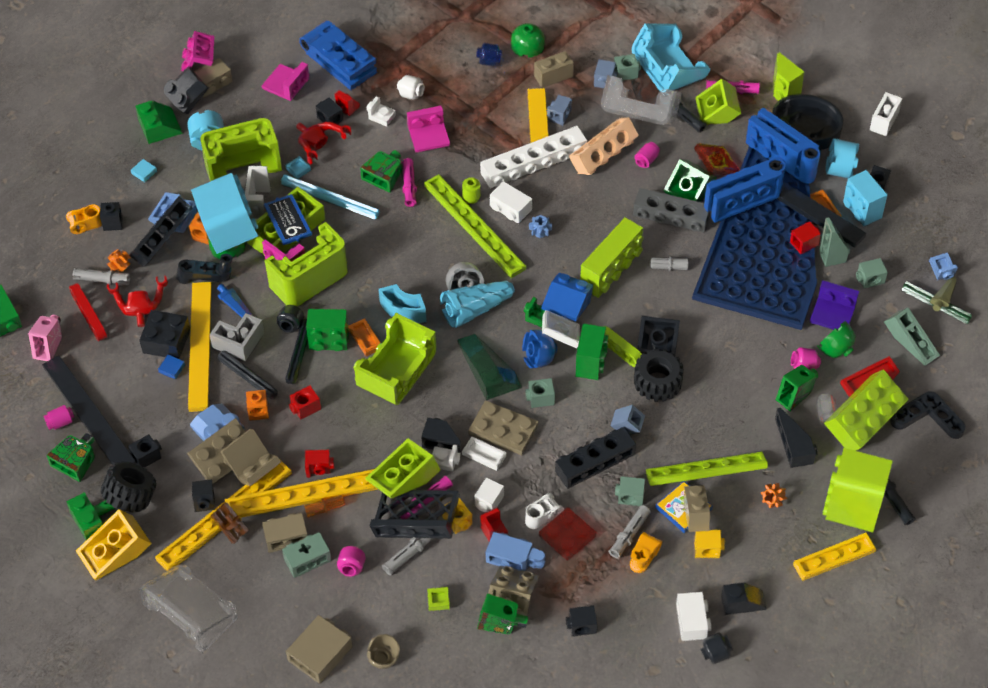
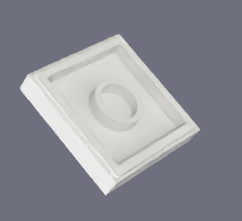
M545 310L542 319V333L577 348L580 340V325Z

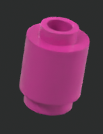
M654 142L646 143L634 156L636 164L639 167L648 168L659 156L660 148Z
M63 405L47 412V415L43 417L48 429L56 430L72 423L74 414L70 407L66 408Z

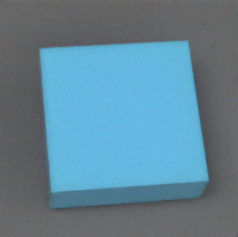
M300 156L285 165L286 170L297 179L311 171L310 165Z
M144 159L131 169L132 175L143 182H146L157 172L156 167Z

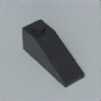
M777 408L775 421L790 468L814 464L815 456L818 455L816 444L812 443L811 437L782 408Z

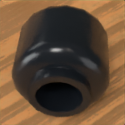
M286 305L281 309L277 317V325L284 332H296L304 319V313L295 305Z
M716 633L703 639L704 647L700 648L704 659H710L713 664L729 659L731 651H733L727 635L723 636L721 633Z

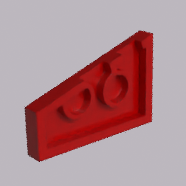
M890 356L842 379L840 384L850 397L872 374L884 369L890 378L894 380L900 371Z

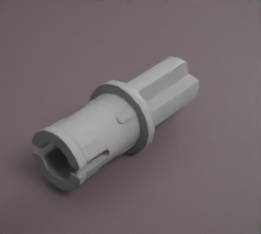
M671 256L669 258H651L650 266L652 269H668V271H671V269L687 270L688 258L679 259L671 258Z

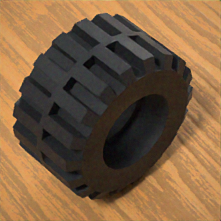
M655 349L653 352L649 350L647 354L643 353L637 359L635 365V389L640 391L639 394L642 397L646 396L647 400L654 399V402H658V400L664 402L667 398L670 400L674 398V395L679 393L683 381L684 369L678 356L675 357L673 352L667 353L665 349L663 351ZM658 372L665 374L667 377L655 378L650 374Z
M123 461L120 463L116 462L109 467L100 491L103 494V499L107 500L106 502L114 508L134 513V511L141 512V510H145L149 506L157 483L156 478L145 467Z

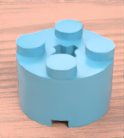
M205 110V113L199 114L197 112L189 118L188 131L193 147L202 150L201 135L207 131L224 127L219 113Z
M833 139L829 147L830 154L826 160L825 172L829 175L843 178L852 177L853 168H856L858 164V158L855 155L858 153L859 143Z

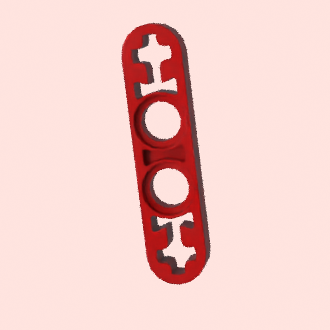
M76 283L69 286L73 299L97 341L106 339L105 329L80 285Z

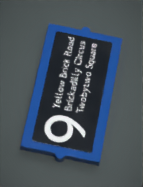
M292 194L276 198V200L264 204L283 245L294 241L299 242L300 239L312 235Z

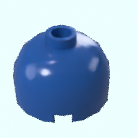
M529 330L530 332H526L522 345V351H526L527 358L523 357L529 368L546 367L553 361L557 353V344L552 337L542 333V330Z

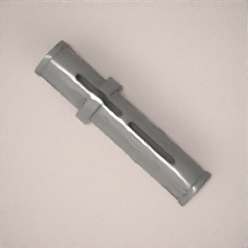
M74 268L73 280L109 283V285L117 282V284L129 285L130 274L117 273L113 270L98 271Z
M644 505L639 507L623 532L617 535L616 542L609 550L611 556L619 559L626 547L632 544L633 537L651 514L649 508Z
M411 538L410 543L383 564L382 568L388 575H392L413 555L424 550L423 547L434 538Z

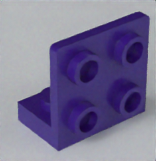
M822 280L810 323L833 330L835 328L839 329L841 327L840 324L844 321L850 324L859 291Z

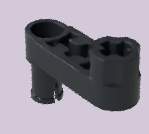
M222 254L220 263L181 260L178 264L176 279L181 284H188L192 279L226 282L230 279L232 271V256L230 254Z

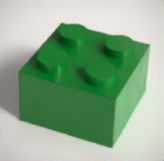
M308 309L306 330L309 350H348L349 326L347 310Z
M583 324L576 354L575 377L598 380L599 374L604 372V360L607 357L609 335H606V327Z

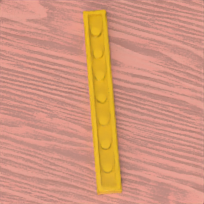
M211 282L192 283L189 412L204 411L209 407Z
M281 461V463L253 485H244L229 498L273 490L292 474V470ZM222 504L155 556L156 561L168 573L222 531L210 516Z
M372 469L225 499V502L230 505L237 516L239 515L242 518L379 489L365 479L374 470Z

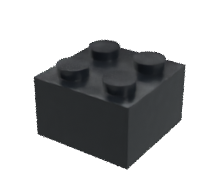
M151 310L139 339L142 352L161 357L170 355L180 359L191 330L188 316Z

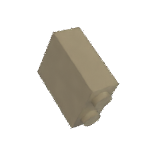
M318 615L286 650L287 660L320 684L352 648L351 635L344 629L340 630L335 627V624L330 619H324Z

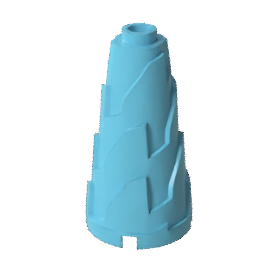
M501 281L447 290L440 295V304L445 303L446 307L442 309V312L451 327L457 328L511 298L515 289L511 282Z

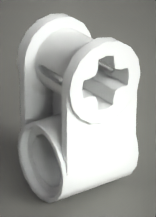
M548 493L527 506L525 524L530 529H538L549 521L558 518L563 513L564 507L558 505L552 493Z

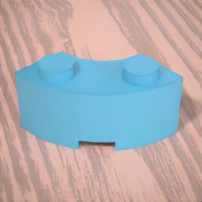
M397 284L379 288L380 304L391 317L398 313L417 323L427 322L426 308L421 294L405 293Z

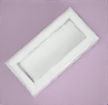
M471 437L464 447L462 455L497 471L506 457V452Z

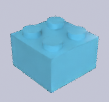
M867 170L848 178L843 199L846 208L851 210L856 220L860 221L863 226L881 219L887 199L885 191Z

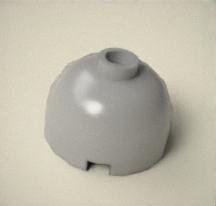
M469 262L454 264L446 275L448 290L484 284V278L479 268Z

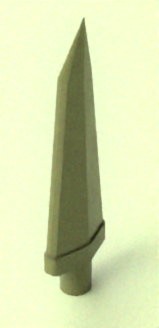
M955 276L948 279L935 296L931 298L930 303L934 304L933 309L935 311H939L941 307L949 306L957 282Z

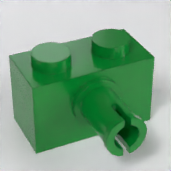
M84 492L66 502L70 514L85 540H87L103 525L100 516L116 508L108 504L107 500L94 506Z

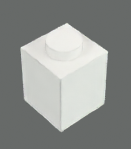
M486 478L474 496L475 506L482 512L496 509L504 497V486Z

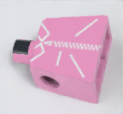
M40 316L29 331L33 359L42 361L53 359L62 338L60 329L61 319L59 316Z

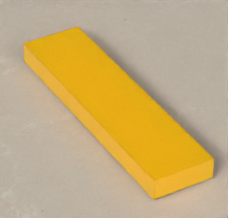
M545 88L528 89L530 143L548 137Z
M863 533L795 560L793 565L802 581L875 553L876 547L868 534Z

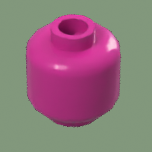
M799 347L796 351H793L791 366L794 369L800 365L815 370L820 367L821 358L818 357L815 349Z
M356 546L344 547L340 551L337 568L343 575L348 577L359 575L365 563V553Z

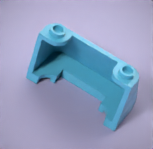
M645 23L633 43L632 53L635 54L636 60L640 61L642 68L661 92L674 91L704 79L711 69L705 62L699 61L693 66L678 46L682 39V32L676 24Z

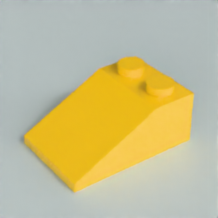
M119 509L76 552L94 580H98L136 559L152 543L133 515Z

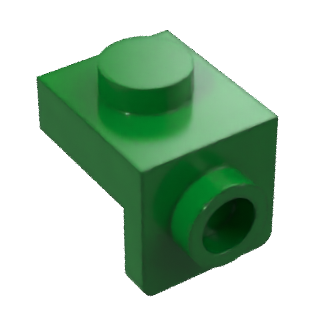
M533 297L524 307L525 321L542 328L545 310L541 309L542 306L537 304L536 297Z

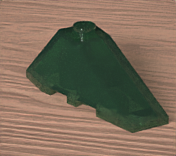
M476 334L457 340L486 400L522 388L515 371Z

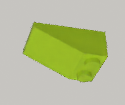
M407 438L365 479L392 499L427 484L441 470L432 454Z

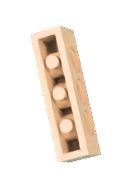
M629 117L619 118L569 155V158L578 174L590 175L596 171L595 168L606 164L611 156L619 154L623 147L631 145L639 135Z

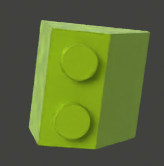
M780 52L777 53L773 77V96L777 101L790 95L801 94L805 73Z
M720 79L695 97L699 118L706 125L729 123L741 114L736 88L723 79Z

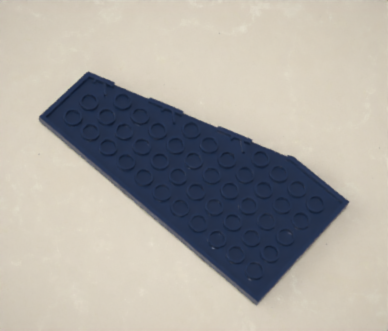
M748 147L740 171L769 159L765 158L754 148ZM785 171L783 181L810 197L809 183H803ZM777 199L721 220L693 292L692 300L802 330L817 286L815 248L800 254L790 243L792 230L809 221L812 223V221Z

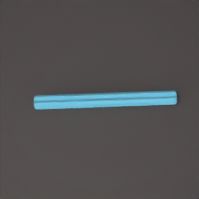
M286 174L281 178L282 185L293 189L299 187L311 196L372 219H377L379 216V209Z

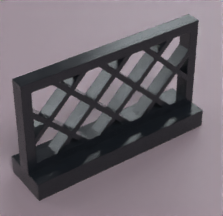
M411 490L397 496L395 501L387 505L386 500L388 496L382 492L375 519H371L369 526L377 538L415 537L452 539V524L460 493L459 491ZM409 497L415 498V500L408 505H406L403 502ZM428 497H433L435 499L426 506L422 502ZM447 497H453L452 501L445 506L441 502ZM401 503L404 508L394 513L392 509ZM420 503L423 508L413 514L411 509ZM439 504L442 508L432 514L430 509ZM387 512L392 514L388 519H381ZM407 512L411 515L406 520L399 519V517ZM426 512L430 515L426 520L418 519ZM445 512L448 514L447 520L437 519Z

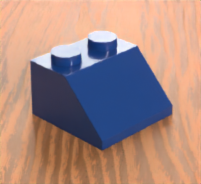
M559 272L551 282L541 309L576 322L590 304L593 284Z

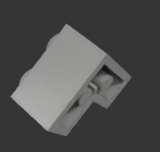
M245 313L236 327L218 321L210 333L212 348L226 351L231 356L246 361L264 334L262 319Z

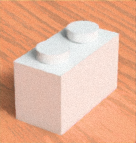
M885 92L872 116L870 131L887 136L899 114L902 102L901 97Z
M503 181L490 194V206L495 211H499L508 219L519 224L532 211V198Z
M703 593L677 594L676 606L681 640L688 641L707 638L708 631H711L710 618H706L708 602L703 599Z

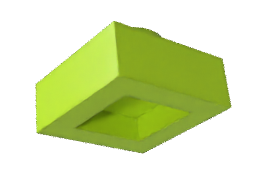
M448 587L427 589L429 611L450 609Z

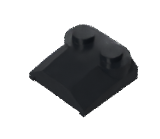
M188 66L175 80H169L165 84L164 93L183 113L189 114L209 87L197 76L192 67Z
M642 316L637 349L641 354H647L649 350L653 352L655 349H659V351L665 349L667 353L673 352L676 354L680 320Z

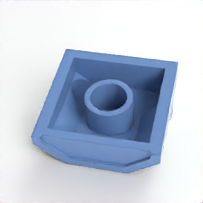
M221 403L213 404L196 415L190 427L204 441L236 418L239 423L240 421L236 414L231 413Z

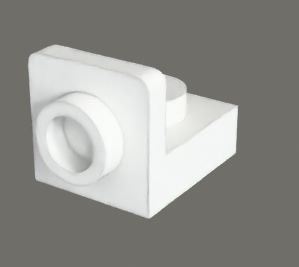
M377 96L367 106L369 119L384 126H388L396 115V110L380 104V98Z
M453 445L452 450L435 446L432 455L440 469L453 471L455 464H459L461 453H458L457 445Z

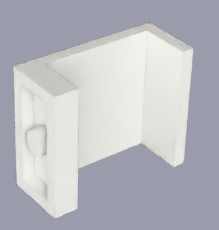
M267 166L248 167L245 197L252 212V215H249L251 219L255 218L257 220L266 213L263 195L255 194L256 192H270Z

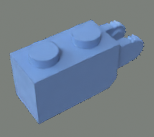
M493 532L486 550V563L497 566H511L520 571H525L527 566L542 569L545 566V553L541 550L539 551V549L532 548V543L526 539H517L505 533Z

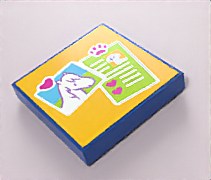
M683 481L661 499L655 508L678 529L686 533L688 526L684 510V486L690 485ZM708 502L709 510L711 511L713 506Z

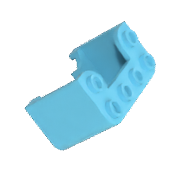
M229 173L191 189L202 224L216 254L258 237L256 229L259 227L255 218L251 219L249 216L252 215L237 174Z

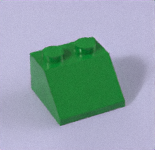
M152 100L135 105L138 120L148 144L182 134L172 107Z
M679 159L663 191L672 196L701 202L705 197L707 183L716 180L717 177L689 160Z

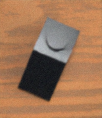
M427 417L421 436L422 447L434 450L436 446L452 450L453 445H457L458 453H461V441L447 421Z
M744 582L723 585L721 598L725 615L766 610L762 589Z

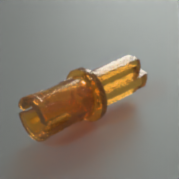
M339 495L326 500L321 498V501L304 505L307 518L324 512L327 514L328 510L344 506L345 501L343 496Z

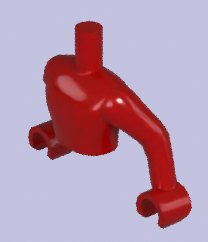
M333 122L318 123L309 128L302 123H298L296 126L302 132L298 138V143L306 151L309 164H313L312 158L318 160L317 152L314 150L322 148L328 140L324 131L331 129L340 132L342 139L347 138L346 133L351 135L350 126H340Z
M165 275L163 282H159L158 276L156 277L157 290L152 301L147 291L128 293L127 305L119 293L120 288L117 282L115 283V289H110L109 283L107 284V289L114 296L120 310L127 316H137L138 327H144V315L150 314L151 310L157 309L162 300L164 287L168 285V280Z

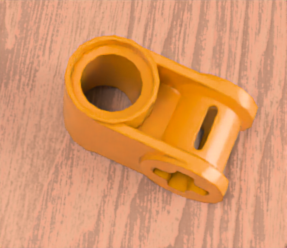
M95 204L72 210L66 215V219L71 225L70 231L73 234H81L102 226L100 208Z
M643 532L631 552V570L636 573L645 572L653 558L658 554L662 541Z

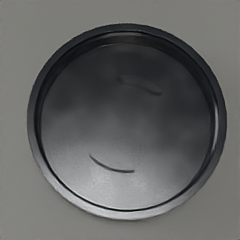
M807 94L790 95L779 100L773 107L772 114L819 145V150L829 148L832 140L839 139L843 127L842 113L834 104L821 97Z

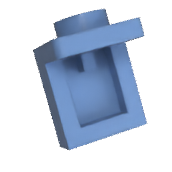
M948 253L929 259L937 280L943 278L948 280L956 274L958 267L956 264L953 265Z

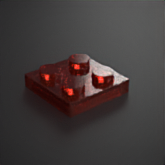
M697 143L694 147L699 159L702 160L709 173L728 175L740 171L724 146Z
M569 507L539 531V536L567 561L593 540L597 534Z

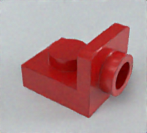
M340 90L335 93V103L342 108L343 113L350 116L360 107V103L349 94H345Z

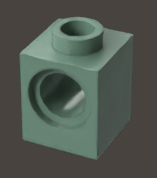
M635 54L614 57L617 81L638 78L641 64L639 60H636Z
M881 258L859 263L856 278L865 289L885 284L888 272Z
M552 378L528 381V389H525L526 400L531 403V408L555 405Z
M621 476L620 484H616L615 496H619L618 504L641 506L643 504L645 479Z

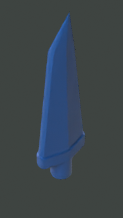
M223 284L217 287L220 292L218 295L219 299L226 303L241 318L245 313L252 315L233 288L227 289Z

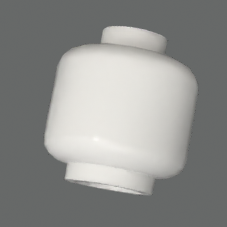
M405 75L402 80L398 81L397 89L402 97L416 100L423 95L425 86L420 78Z

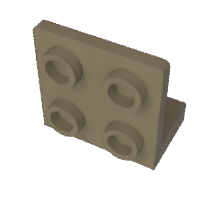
M249 429L221 451L239 481L248 486L253 485L281 463L278 456L269 454L254 429Z
M500 566L490 584L489 594L517 603V613L527 616L531 595L539 580V575L530 571L516 570L511 566Z

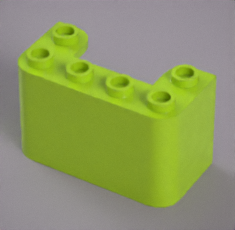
M259 118L207 131L200 137L205 167L210 181L227 175L226 170L261 162L262 166H267L268 173L282 171L278 141L270 120L266 118Z
M327 222L318 226L320 235L316 239L319 245L291 262L286 256L283 260H276L273 255L265 260L269 288L285 305L299 306L347 274L344 240Z
M395 313L392 319L389 318L385 324L387 336L384 342L377 346L376 352L372 357L358 359L354 365L357 386L395 405H399L434 358L436 353V333L417 322Z
M843 448L842 455H837L835 467H838L837 472L833 471L822 514L826 516L825 520L874 532L892 460Z

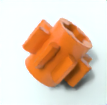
M117 249L108 256L110 262L107 265L113 271L118 270L122 272L130 265L128 259L131 257L126 251L120 252Z
M779 483L765 485L767 490L761 492L763 495L762 502L769 504V508H773L775 505L776 507L783 506L782 501L787 499L785 496L786 488L779 487Z

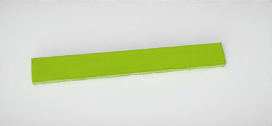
M439 174L424 182V187L511 279L526 270V265Z

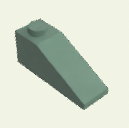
M830 218L825 219L819 250L825 267L846 263L848 254H850L849 245L845 244L843 237Z
M908 307L896 312L884 321L893 337L924 366L940 356Z

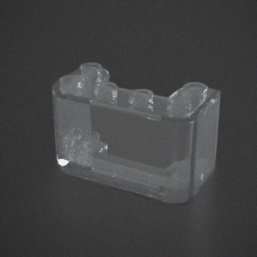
M607 75L601 99V106L604 111L665 126L672 125L675 122L682 96L681 92L669 89L661 90L657 95L654 105L627 98L629 89L623 86V79Z

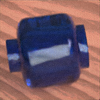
M483 43L481 48H477L476 58H479L481 65L494 67L497 63H500L502 50L496 44Z

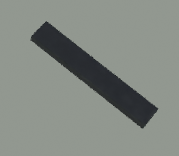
M783 181L782 191L777 200L824 228L825 219L830 218L843 237L844 242L854 248L866 237V232Z

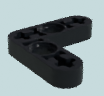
M926 392L905 404L890 420L891 425L895 429L902 430L929 414L942 430L953 439L961 438L966 428L964 422L935 392ZM916 407L920 410V413H912L910 408ZM945 412L948 418H941L938 413Z

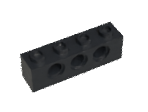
M178 196L129 256L144 267L193 207Z
M624 427L612 430L608 435L596 438L590 444L584 447L581 446L574 452L559 457L555 461V472L565 487L569 489L634 456L636 443Z

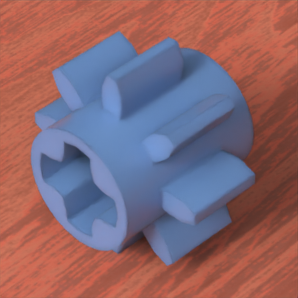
M542 215L532 217V222L529 223V230H532V236L535 235L539 238L549 236V231L552 230L549 217L546 218Z

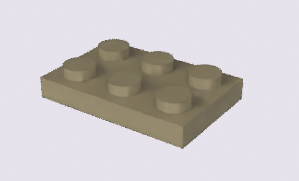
M485 401L471 424L468 435L522 456L538 427V421Z
M235 418L187 453L206 480L212 479L214 484L232 470L221 451L244 434L245 430Z

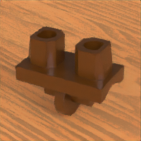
M227 502L210 515L232 544H235L241 536L249 531L242 522V518L239 515L237 516Z

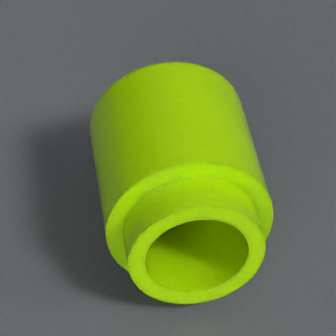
M467 178L462 183V195L467 203L475 204L481 197L480 181L476 178Z

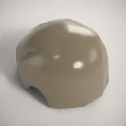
M379 634L370 641L367 658L372 666L379 669H388L396 663L399 657L400 645L394 637L388 634Z

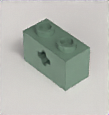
M320 532L308 535L299 542L290 543L282 549L284 560L294 578L331 562L330 551Z

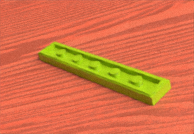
M763 452L646 469V477L650 486L766 469L768 468V462Z

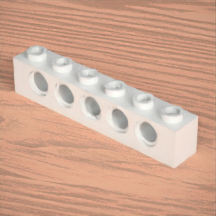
M578 126L569 128L480 162L481 175L489 188L499 186L503 181L516 180L524 175L532 174L553 164L569 159V155L587 143V139Z

